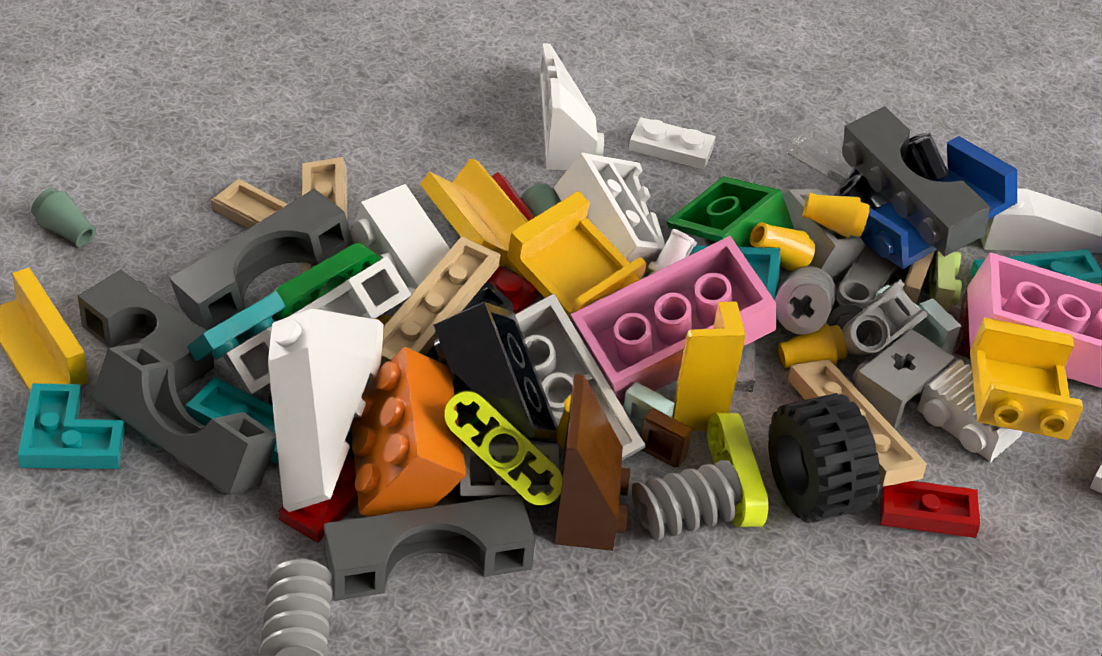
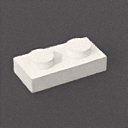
M640 117L631 136L629 150L705 170L716 136L705 134L695 129H686L666 124L660 120Z

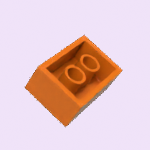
M403 347L391 361L385 362L379 369L376 378H373L364 388L361 399L366 402L362 416L353 417L351 423V447L354 453L355 488L358 495L359 514L367 517L389 514L394 511H410L434 507L467 476L462 440L449 429L445 421L446 405L455 395L452 372L448 365H444L407 347ZM458 417L455 420L457 425H459Z

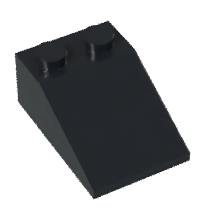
M482 302L433 324L438 339L434 341L435 349L444 365H448L453 373L475 393L482 396L528 440L557 443L556 431L558 426L514 312Z

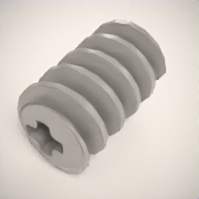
M803 266L793 270L785 278L775 298L776 316L785 329L796 334H810L818 331L826 323L836 295V287L832 277L825 270L815 266ZM805 295H808L812 298V300H809L806 304H803L799 301V299H802Z
M721 460L715 466L713 464H705L698 470L685 469L680 475L678 473H669L663 479L650 478L645 482V485L642 482H635L632 485V499L636 514L642 525L648 529L650 535L656 541L663 539L664 525H666L671 535H680L682 532V520L688 530L692 532L699 529L700 516L706 526H715L718 517L717 511L723 521H733L735 518V506L741 501L742 497L739 475L728 460Z
M296 559L279 564L271 571L267 579L268 592L265 596L266 609L263 614L264 627L261 632L260 656L326 655L328 651V641L326 638L330 633L328 620L331 616L329 603L333 595L330 587L333 583V575L327 567L316 561Z

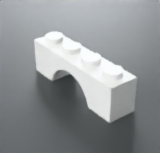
M386 256L292 315L309 309H318L375 319L412 295L389 257ZM272 326L223 356L243 390L250 395L270 383L268 357Z

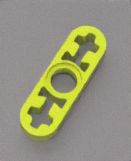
M463 391L455 394L448 401L445 408V421L449 429L525 500L534 505H547L558 498L561 493L563 478L557 466L482 396L475 392ZM473 401L480 406L477 409L476 415L486 426L491 417H494L499 422V425L487 431L480 445L471 439L480 433L472 424L467 422L461 427L455 422L458 412L454 407L459 402L466 406ZM498 434H509L518 442V452L508 462L496 461L490 455L489 444ZM527 451L536 456V458L527 462L531 468L539 474L543 473L546 469L552 473L548 480L552 489L548 493L540 489L534 494L529 492L528 489L532 484L531 480L521 470L517 478H513L508 473L523 462Z
M713 413L708 422L707 440L714 465L721 460H728L736 469L741 483L742 497L741 501L735 506V518L732 522L736 527H762L768 516V496L742 418L738 413Z

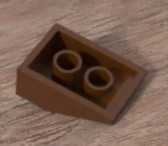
M574 374L561 471L563 480L558 502L554 544L613 551L616 533L625 534L628 504H620L619 497L628 495L630 468L622 467L623 446L585 376Z

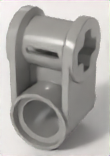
M901 279L875 297L869 303V306L843 326L841 330L844 335L848 355L864 358L876 353L894 339L908 332L928 315L924 309L919 310L903 290L905 284ZM858 325H863L870 329L873 336L870 347L862 345L858 341L856 336Z

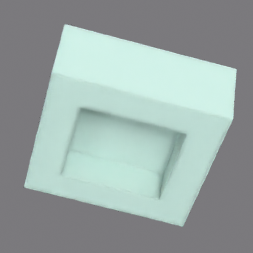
M933 298L920 303L919 307H921V310L924 309L928 315L916 325L915 331L952 355L961 325Z
M636 381L626 391L623 409L635 429L641 433L644 416L652 407L672 417L675 403Z

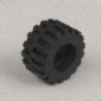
M834 393L778 407L777 411L773 413L771 424L769 425V459L778 490L792 513L797 518H801L803 522L815 523L869 508L872 505V500L876 499L878 493L877 484L880 482L879 457L869 424L854 401L850 402L847 396Z

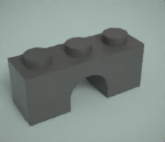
M117 271L78 295L83 328L109 348L116 347L128 339L143 338L138 343L144 344L174 365L177 393L214 369V356L212 353L196 362L186 347L207 330L202 326L193 324L181 315L173 304L165 303L153 294L146 284L134 280L124 271Z

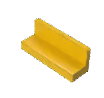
M473 158L469 159L453 182L429 171L420 185L460 237H465L499 253V266L504 267L509 260L507 253L511 232L528 222L525 216L480 162Z
M28 267L12 273L16 300L0 305V345L29 393L32 383L80 384L81 386L89 383L84 350L31 269Z
M737 301L718 302L713 329H693L687 332L672 418L693 428L692 432L707 431L709 418L713 413H729L746 337Z

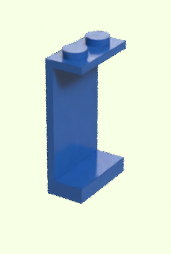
M960 136L947 142L948 175L935 181L955 182L963 180L990 206L988 220L1018 203L1017 169ZM890 202L876 210L869 207L866 225L860 238L881 257L887 258L904 269L937 250L932 244H928L923 240L919 231L906 218H902L897 214Z

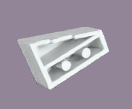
M581 153L554 186V190L561 201L579 190L590 202L587 212L588 220L630 263L639 257L647 263L644 277L648 272V265L651 261L656 262L665 246V242L656 214L649 213L646 201L650 198L648 188L641 187L638 176L642 172L640 163Z
M406 184L361 202L351 231L353 244H364L377 254L380 259L388 256L412 294L448 253L450 248Z

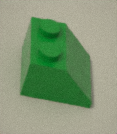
M725 176L721 177L666 221L670 229H676L716 242L731 236L738 247H753L750 243V235L753 228L760 222L794 229L780 189Z

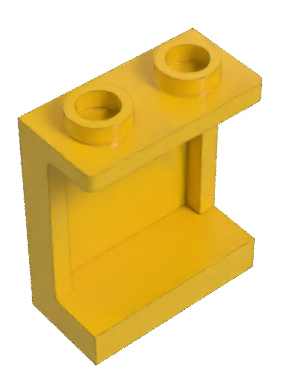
M579 190L512 231L507 258L545 298L555 294L571 322L570 314L643 279L647 265L641 257L630 263L588 220L587 212L590 202Z
M984 317L970 349L977 422L1069 440L1083 411L1082 401L1070 398L1065 365L1074 348L1073 336L1071 334Z

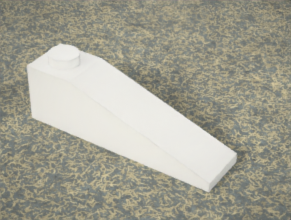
M543 43L540 81L546 169L568 170L581 153L603 156L604 134L597 133L594 113L551 44Z
M1017 188L1018 203L990 218L987 222L986 234L980 238L984 250L1062 252L1088 249L1090 253H1102V213L1029 189Z
M555 294L515 314L557 426L564 411L565 400L572 394L574 374L584 375L623 446L622 460L645 448L643 440Z
M309 309L272 323L268 366L283 507L289 512L331 499L350 448L349 444L345 441L353 417L362 416L366 402L361 399L368 378H376L381 365L384 325L377 319Z

